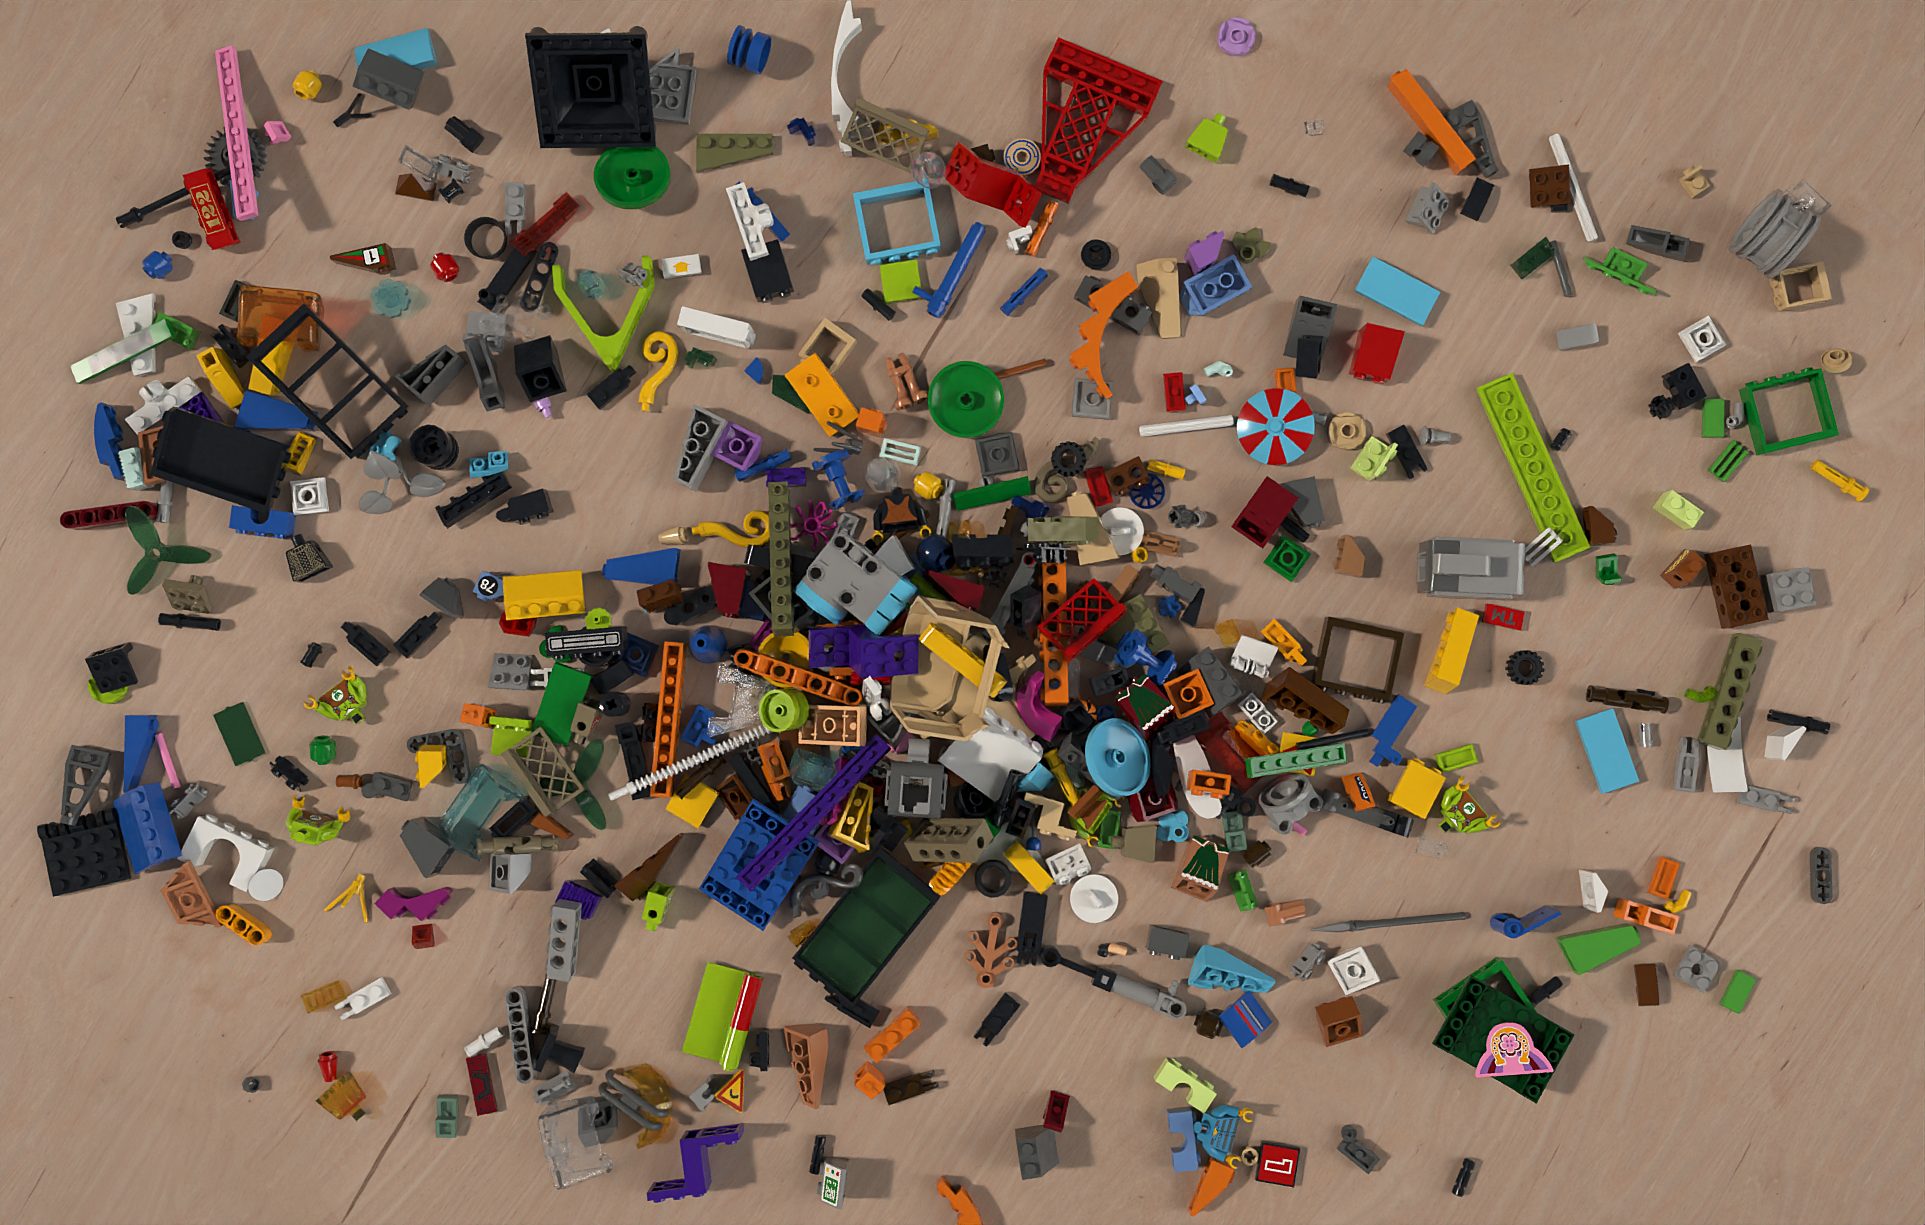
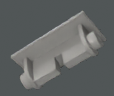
M440 154L431 159L436 161L432 165V170L435 173L449 177L450 171H452L451 179L454 178L463 184L465 182L469 183L470 176L468 173L475 170L468 167L469 165L465 162L452 161L451 157Z
M627 263L622 269L616 267L620 272L619 277L624 282H629L633 287L644 288L641 283L647 277L645 269L633 263Z
M199 780L194 785L191 783L184 790L185 794L181 798L176 797L171 802L169 814L171 815L175 812L174 815L178 819L185 818L194 809L190 802L192 801L198 805L207 797L208 790L205 787H199Z
M1315 942L1312 945L1309 944L1302 953L1307 960L1303 961L1299 957L1291 966L1290 972L1295 977L1299 974L1298 979L1301 982L1303 979L1307 980L1313 973L1312 968L1316 964H1321L1326 957L1324 955L1326 951L1323 948L1319 951L1320 946Z
M566 1070L535 1087L533 1091L536 1095L533 1098L536 1103L540 1102L543 1106L576 1088V1085Z

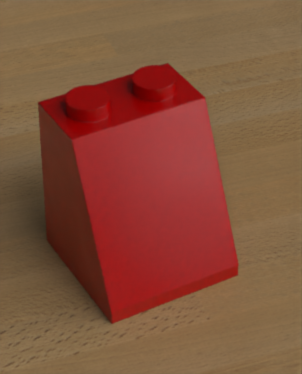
M1366 323L1358 331L1349 374L1354 375L1353 378L1358 380L1371 379L1375 384L1388 382L1391 379L1405 331Z

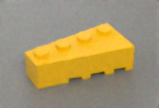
M281 313L263 314L257 346L289 316ZM300 325L261 360L282 381ZM253 365L248 389L268 395L279 394L280 390Z
M1458 607L1448 613L1445 621L1447 624L1441 634V641L1424 687L1447 694L1459 686L1479 615Z

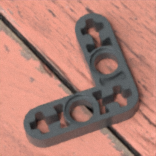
M449 729L413 736L407 741L408 750L416 753L418 750L416 747H413V743L416 741H426V745H432L431 738L435 735L440 738L439 745H445V742L447 744L446 751L452 780L457 784H464L470 780L471 771L465 737L461 730ZM453 732L459 736V739H456V743L454 740L445 741V737L453 736ZM455 751H460L463 755L462 760L459 762L453 759ZM464 763V767H460L461 772L465 773V777H462L461 781V778H457V774L460 773L459 767L455 768V765Z

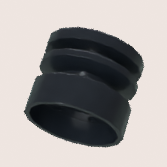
M427 424L420 426L412 433L409 439L408 446L412 457L433 470L447 469L458 458V442L451 434L436 425Z

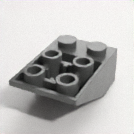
M1300 295L1295 301L1283 356L1297 359L1298 339L1303 338V335L1323 336L1322 361L1337 304Z

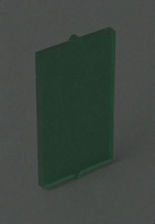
M240 702L232 707L227 706L225 710L213 715L235 766H239L247 761L252 762L254 758L265 754L244 702Z

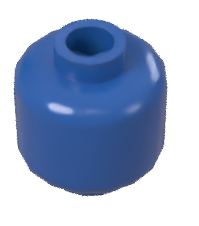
M152 251L143 259L142 269L152 279H162L173 269L170 263L172 259L164 251L162 253Z

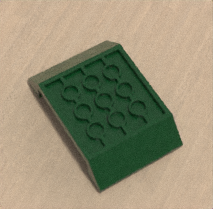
M1470 975L1432 1044L1477 1068L1481 1057L1487 1051V1038L1493 1027L1502 1023L1521 1025L1531 1036L1534 1047L1550 1062L1553 1072L1491 1077L1537 1104L1575 1034Z

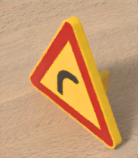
M740 1069L714 1094L715 1099L739 1113L743 1111L744 1070Z

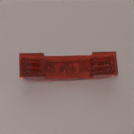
M567 192L552 204L553 208L526 231L523 229L510 241L522 256L529 254L545 243L579 209L580 205Z

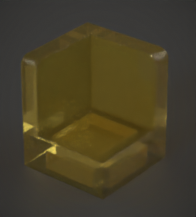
M1233 619L1213 627L1224 647L1238 642L1241 638Z

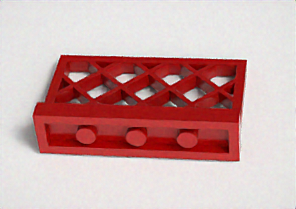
M1093 578L1039 624L1037 628L1064 655L1063 658L1070 663L1124 616L1127 608L1123 603L1119 604ZM1094 585L1099 590V596H1088V589ZM1076 599H1085V608H1074V601ZM1088 600H1099V609L1087 608ZM1101 600L1110 601L1114 606L1110 610L1101 609ZM1062 611H1071V620H1060V613ZM1085 612V620L1073 621V613ZM1087 612L1098 613V620L1096 622L1087 621ZM1048 623L1057 624V633L1048 632L1044 627ZM1059 624H1071L1070 633H1059ZM1073 625H1084V632L1082 634H1073ZM1059 637H1070V644L1063 648L1059 643Z

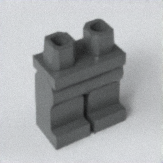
M1156 564L1149 574L1150 577L1157 580L1155 585L1158 587L1163 586L1165 590L1188 604L1192 602L1202 585L1196 581L1189 584L1181 579L1177 572H1171L1173 568L1170 566L1163 568Z

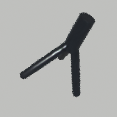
M361 93L357 94L348 110L333 121L337 127H340L350 118L372 117V114H351L360 100Z

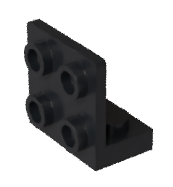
M131 642L93 652L85 659L101 694L138 683L127 654L133 649Z

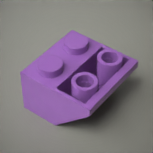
M1214 231L1207 235V239L1202 242L1197 240L1189 245L1190 248L1187 249L1184 259L1193 276L1214 265L1224 237L1223 231L1219 233Z

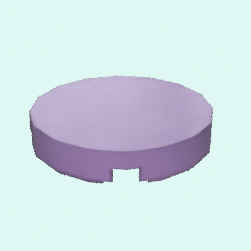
M1233 17L1222 23L1218 30L1217 42L1224 53L1230 56H1241L1251 50L1255 42V31L1249 21Z

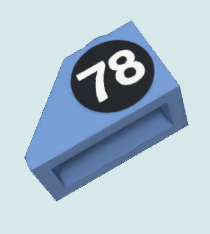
M482 571L473 592L478 594L477 598L486 602L489 599L495 601L504 598L503 579L487 571Z

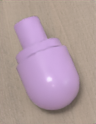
M548 397L533 401L537 410L543 412L545 418L552 416L550 411L551 402Z

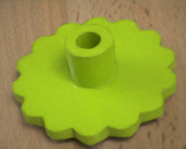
M594 608L585 617V624L587 629L609 628L612 618L606 609Z

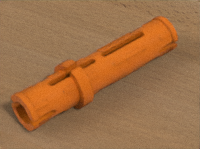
M1048 200L1043 213L1039 215V222L1024 251L1026 254L1033 257L1036 256L1049 225L1053 223L1052 219L1059 207L1057 202Z

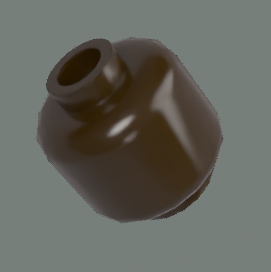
M1205 1010L1201 1015L1197 1014L1194 1025L1197 1026V1034L1214 1039L1216 1036L1219 1037L1224 1023L1218 1017L1219 1015Z

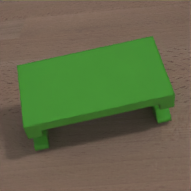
M159 312L155 323L168 319L175 334V338L171 339V341L192 350L201 331Z

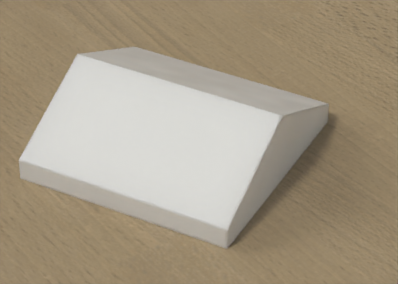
M1786 725L1767 735L1764 757L1771 760L1785 761L1807 728L1804 726Z
M1579 869L1584 908L1597 913L1601 912L1608 890L1595 872Z
M1362 946L1346 949L1327 960L1345 995L1380 981Z

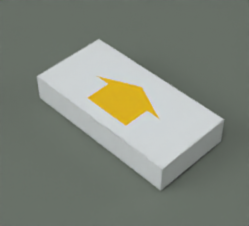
M699 254L661 259L664 279L702 274Z

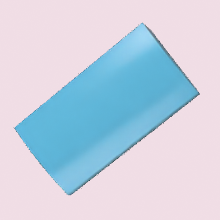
M428 28L355 47L357 68L368 48L419 70L438 65Z

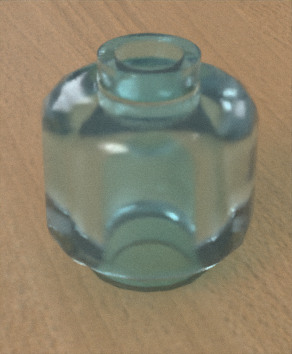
M584 270L578 275L576 284L585 298L596 299L602 295L605 284L596 271Z

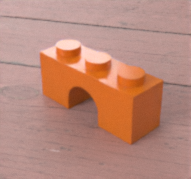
M908 1006L894 1018L888 1027L872 1037L864 1045V1050L875 1063L879 1062L921 1025V1020Z

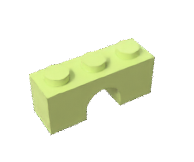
M1165 1058L1153 1076L1154 1080L1171 1092L1179 1083L1189 1084L1190 1092L1186 1097L1187 1102L1202 1113H1205L1217 1095L1213 1089L1215 1086L1207 1080H1204V1082L1197 1078L1198 1075L1192 1070L1188 1069L1186 1071L1181 1068L1182 1064L1174 1058L1171 1060Z

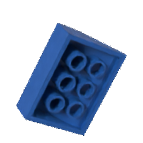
M160 783L141 785L127 791L113 801L135 874L182 856Z

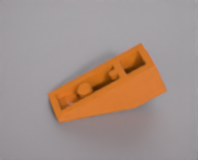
M1209 1156L1188 1208L1191 1216L1194 1217L1225 1190L1228 1183H1232L1235 1172L1234 1168L1227 1162H1222Z

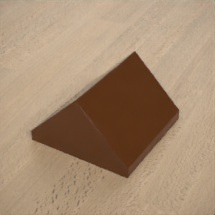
M734 773L714 788L715 791L719 792L718 796L735 820L744 815L753 800V797L737 773Z

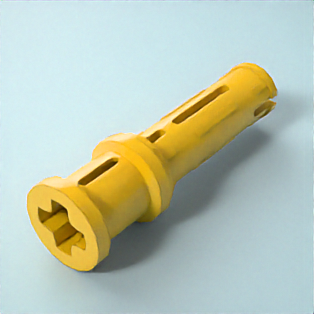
M1819 459L1815 460L1810 466V470L1840 487L1841 492L1852 495L1857 502L1862 501L1870 490L1869 487H1863L1855 482L1856 479L1853 477L1847 478Z
M1054 748L1043 754L1042 757L1046 759L1051 768L1049 771L1055 774L1070 805L1073 806L1080 799V796L1065 769L1066 763L1062 762L1058 756V748Z

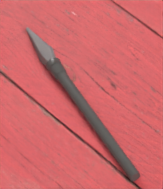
M1464 912L1371 921L1353 922L1350 920L1349 922H1339L1313 928L1311 931L1354 932L1369 928L1465 920Z

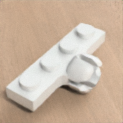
M744 182L726 188L750 261L769 255L762 236V230L774 224L769 206L766 203L758 206L752 205Z
M191 376L186 377L170 389L164 388L158 380L152 381L139 391V394L145 400V405L127 417L125 421L138 435V432L145 431L161 420L165 411L173 406L180 407L201 393L202 390Z
M869 676L863 680L862 699L869 707L872 717L878 721L882 719V710L887 714H890L892 710L890 709L889 699L886 697L881 698L880 690L882 687L880 683Z

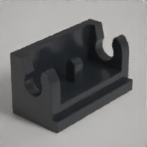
M221 324L218 326L220 332L217 334L212 333L211 336L224 349L239 368H242L249 362L246 356L251 351L230 327Z
M1303 335V338L1298 339L1295 376L1318 377L1321 368L1323 336Z

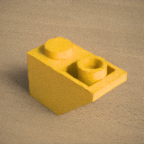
M422 745L416 751L415 761L419 765L416 779L420 783V788H424L445 767L447 763L446 745Z

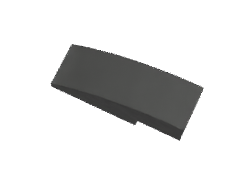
M1631 225L1626 244L1651 254L1684 262L1690 238L1670 235L1671 232Z

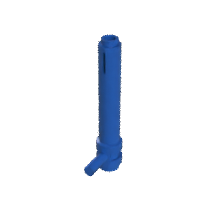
M979 222L972 224L942 283L933 295L915 286L912 293L929 301L926 312L933 317L940 318L941 315H944L946 305H949L951 302V296L985 233L986 227Z

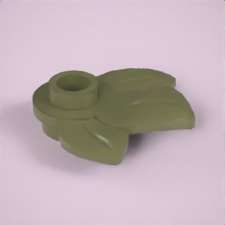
M1256 227L1249 230L1245 235L1236 232L1233 237V245L1237 249V258L1242 263H1251L1255 258L1265 256L1270 249V242L1260 241V233ZM1243 252H1248L1250 256L1244 257Z

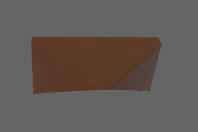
M412 173L399 175L395 194L433 201L437 183Z

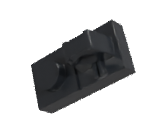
M762 1028L759 1034L756 1035V1046H759V1052L750 1053L749 1066L759 1067L760 1071H768L769 1028Z

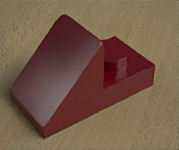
M1051 1090L1043 1115L1044 1128L1062 1132L1070 1096Z

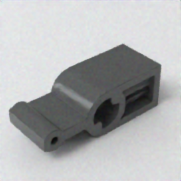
M1080 628L1078 634H1082L1084 629ZM1098 637L1080 653L1096 662H1103L1114 669H1117L1119 665L1114 659V654H1118L1119 649L1110 645L1107 640Z

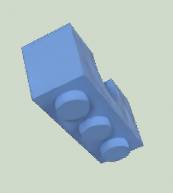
M1190 1107L1166 1109L1170 1133L1178 1132L1185 1135V1141L1181 1146L1171 1148L1174 1171L1198 1170V1163H1201L1200 1152L1196 1151V1144H1199V1140L1193 1126L1197 1122L1195 1112H1192Z

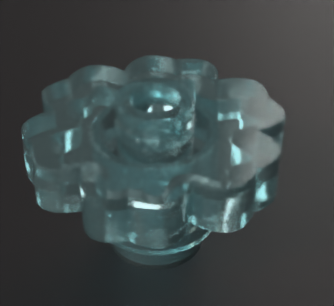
M392 279L381 280L379 287L372 288L370 295L371 300L374 301L372 308L381 316L386 315L391 319L400 317L402 310L406 311L409 309L411 299L407 296L409 290L400 281L394 282Z

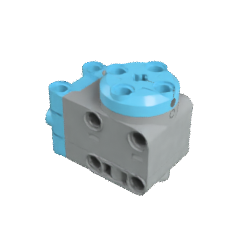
M841 529L838 534L831 538L808 567L806 575L793 591L809 607L838 626L848 612H850L879 636L886 630L894 618L896 619L906 606V602L909 601L918 588L874 555L865 545Z

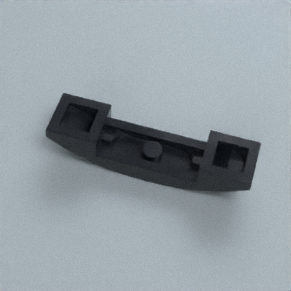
M635 721L615 725L629 777L628 783L631 781L634 783L636 779L639 781L641 777L646 778V775L649 776ZM647 785V788L642 787L641 791L639 789L636 790L637 792L631 795L632 800L650 797L651 786Z

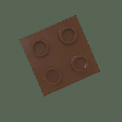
M1569 164L1529 169L1531 207L1571 203Z

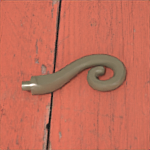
M1096 437L1091 442L1087 440L1082 446L1086 454V462L1099 450L1097 446L1101 441ZM1076 455L1062 456V464L1067 467L1073 466L1076 462ZM1052 461L1047 462L1040 468L1034 481L1037 496L1047 503H1055L1062 500L1069 488L1068 482L1063 476L1053 475L1048 479V484L1058 483L1061 487L1059 492L1051 494L1045 490L1044 481L1055 470L1052 466Z

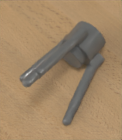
M827 421V425L850 437V439L847 438L844 444L832 442L831 444L847 449L849 455H859L863 447V441L858 439V435L852 434ZM814 448L813 450L816 452L832 453L838 450L843 451L844 449Z

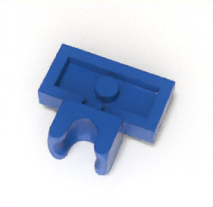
M698 704L680 739L695 747H699L702 740L716 745L717 740L712 737V732L714 730L722 732L724 728L712 722L716 714L715 712Z

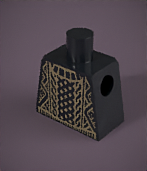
M302 534L291 537L294 548L286 551V557L293 582L301 583L333 568V565L317 542H305Z

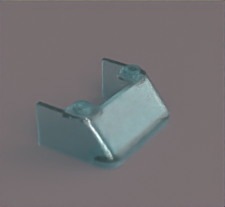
M481 764L475 769L442 816L439 828L455 850L480 861L481 856H477L476 839L480 838L483 840L482 832L480 831L482 826L501 800L508 802L514 797L523 800L524 796L509 780L492 768Z

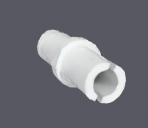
M497 1026L488 1033L479 1035L478 1039L464 1047L466 1054L471 1057L484 1048L488 1049L490 1044L504 1036L502 1028Z

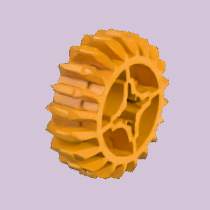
M945 862L930 880L929 886L940 896L945 895L964 875L972 863Z

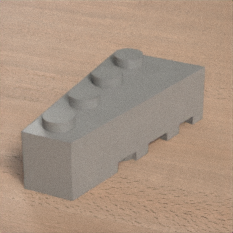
M693 404L692 415L687 425L686 438H684L682 445L683 450L674 476L676 482L697 492L715 458L711 453L728 423L727 420Z

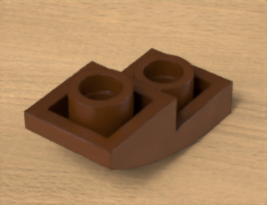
M1635 964L1638 1006H1659V990L1655 964Z

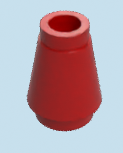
M334 1051L323 1052L319 1054L317 1061L324 1081H335L337 1079L338 1056L335 1055Z

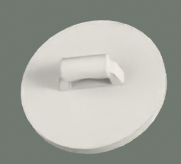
M1113 508L1101 516L1100 519L1119 555H1127L1139 547L1144 535V526L1140 517L1135 512L1127 508Z
M1090 874L1080 878L1074 884L1070 893V904L1074 913L1080 919L1090 923H1099L1110 918L1115 912L1118 905V893L1114 884L1108 878L1098 874Z

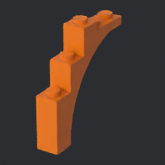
M1129 271L1089 295L1090 301L1088 304L1093 312L1097 310L1098 313L1079 325L1081 329L1078 331L1084 341L1088 339L1089 342L1070 353L1071 359H1069V362L1074 370L1078 368L1081 371L1087 367L1086 375L1091 382L1095 380L1098 385L1095 388L1101 398L1105 396L1106 400L1112 397L1113 394L1103 380L1101 373V339L1106 324L1115 309L1126 297L1138 290V286Z

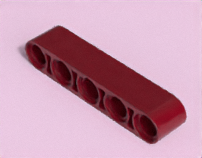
M139 501L66 511L60 516V524L68 529L83 530L157 519L158 505L149 501ZM150 506L151 511L147 514V508ZM131 509L132 514L128 517V511ZM110 512L113 513V517L111 519H109ZM93 514V515H94V519H93V521L91 522V521H90V517H91V515ZM73 517L75 518L74 524L71 523Z

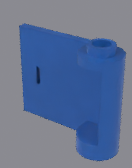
M1544 905L1518 920L1509 918L1503 913H1496L1490 919V926L1494 931L1514 939L1562 914L1560 911Z

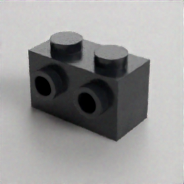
M1686 363L1661 376L1664 387L1670 391L1672 401L1679 410L1707 397L1690 363Z

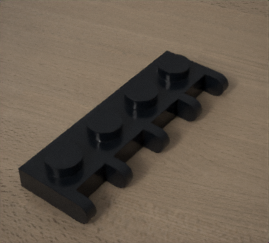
M504 471L493 475L489 479L486 476L482 477L484 482L473 489L470 486L466 487L467 493L457 499L454 496L450 497L451 503L445 507L436 506L435 509L443 525L447 529L511 489L512 486Z

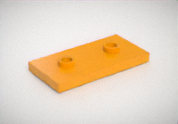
M816 352L785 374L787 380L829 437L838 432V430L827 425V421L844 428L858 418V410Z

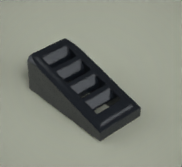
M1201 587L1179 619L1191 628H1195L1205 594L1204 588Z

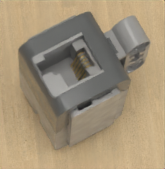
M1434 537L1419 543V553L1417 555V593L1427 594V597L1508 600L1515 596L1524 595L1523 566L1525 563V544L1514 543V540Z
M909 738L908 762H891V770H887L885 806H888V815L941 819L942 810L946 809L948 774H944V764L929 763L930 739Z

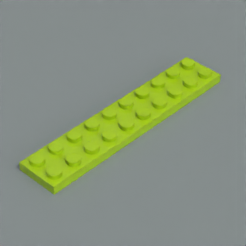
M1513 373L1477 387L1476 392L1539 533L1542 534L1550 527L1563 540L1549 553L1552 562L1556 563L1591 548ZM1550 533L1542 538L1543 542L1551 536ZM1555 538L1546 545V548L1551 547L1557 540Z

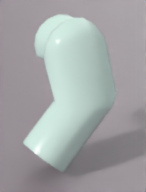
M1221 361L1203 368L1207 377L1214 373L1230 377L1233 373L1232 367Z

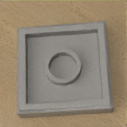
M1075 378L1071 417L1109 420L1111 397L1106 400L1105 396L1102 398L1099 396L1095 389L1098 387L1095 380L1091 382L1090 379ZM1105 381L1112 393L1113 381Z

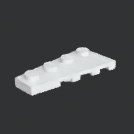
M152 293L116 303L124 339L154 324V319H156V311L154 310L155 294ZM156 348L130 359L135 377L156 372Z

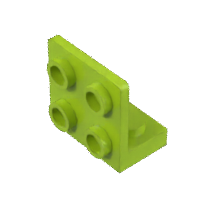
M490 716L489 724H494L491 754L501 755L502 752L510 749L527 737L532 731L534 720ZM522 745L516 750L520 757L527 758L529 746Z

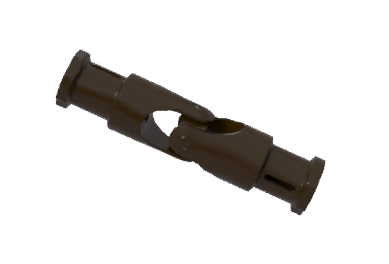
M1592 685L1588 686L1586 692V701L1602 702L1603 705L1642 711L1655 710L1662 714L1667 712L1669 706L1667 697H1652L1651 694L1634 693L1612 688L1599 689Z

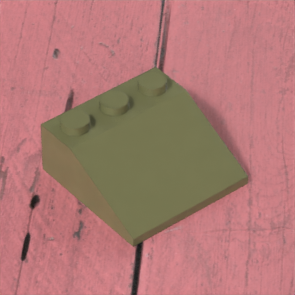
M1141 594L1124 603L1123 605L1127 608L1125 615L1099 636L1107 640L1110 645L1116 647L1125 633L1128 631L1134 632V629H1138L1146 635V647L1151 649V654L1170 644Z

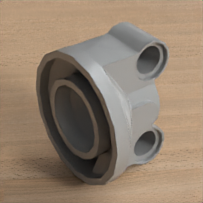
M1288 773L1279 776L1269 782L1259 795V804L1268 817L1269 826L1282 835L1289 834L1292 831L1293 823L1304 818L1309 810L1317 812L1323 805L1322 798L1316 794L1308 778L1301 773Z

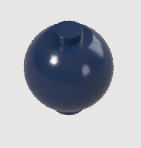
M933 534L921 540L917 547L916 556L918 563L923 569L938 573L953 568L955 559L953 545L949 539L942 535Z

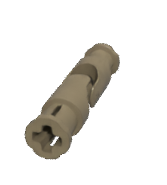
M540 835L494 837L490 840L476 839L477 856L484 853H493L494 855L539 853L541 850H553L554 852L558 849L556 835L541 837Z

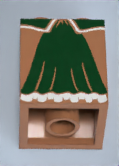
M1193 835L1188 841L1171 888L1207 902L1218 890L1230 849L1225 848L1221 843L1210 842L1203 836Z

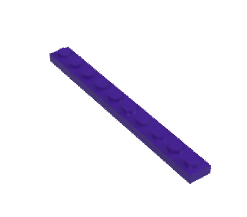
M876 734L736 878L752 892L891 750L890 746Z

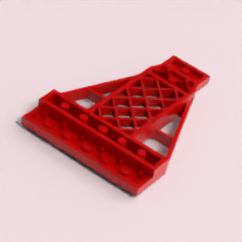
M1058 37L1043 70L1041 172L1035 187L1043 194L1069 204L1074 190L1147 119L1163 81ZM1047 77L1054 78L1073 87L1065 107H1060L1046 101ZM1087 92L1090 100L1080 103L1077 95ZM1075 97L1077 105L1070 107L1073 98ZM1104 99L1107 107L1098 110L1095 102ZM1092 104L1095 112L1085 115L1082 107ZM1116 106L1123 107L1142 116L1125 133L1109 128L1107 125ZM1046 108L1061 114L1048 146L1045 145ZM1079 108L1082 117L1073 120L1070 112ZM1108 111L1103 122L1100 114ZM1067 115L1070 122L1063 124ZM1097 116L1100 124L1090 128L1087 119ZM1084 121L1087 129L1078 133L1075 124ZM1072 125L1075 134L1065 137L1062 129ZM1100 129L1099 134L1095 140L1092 131ZM1060 131L1062 139L1055 142ZM1089 133L1092 142L1083 145L1080 136ZM1109 133L1118 137L1119 139L1091 165L1103 134ZM1077 138L1080 147L1070 150L1067 141ZM1064 143L1067 152L1058 155L1055 146ZM1093 146L1088 157L1085 148ZM1082 150L1085 159L1075 162L1072 154ZM1069 155L1072 162L1063 159V157Z

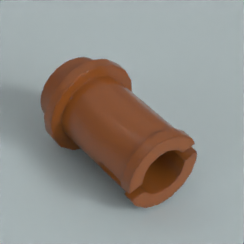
M358 774L353 776L337 775L336 777L337 787H353V789H358L363 784V778Z

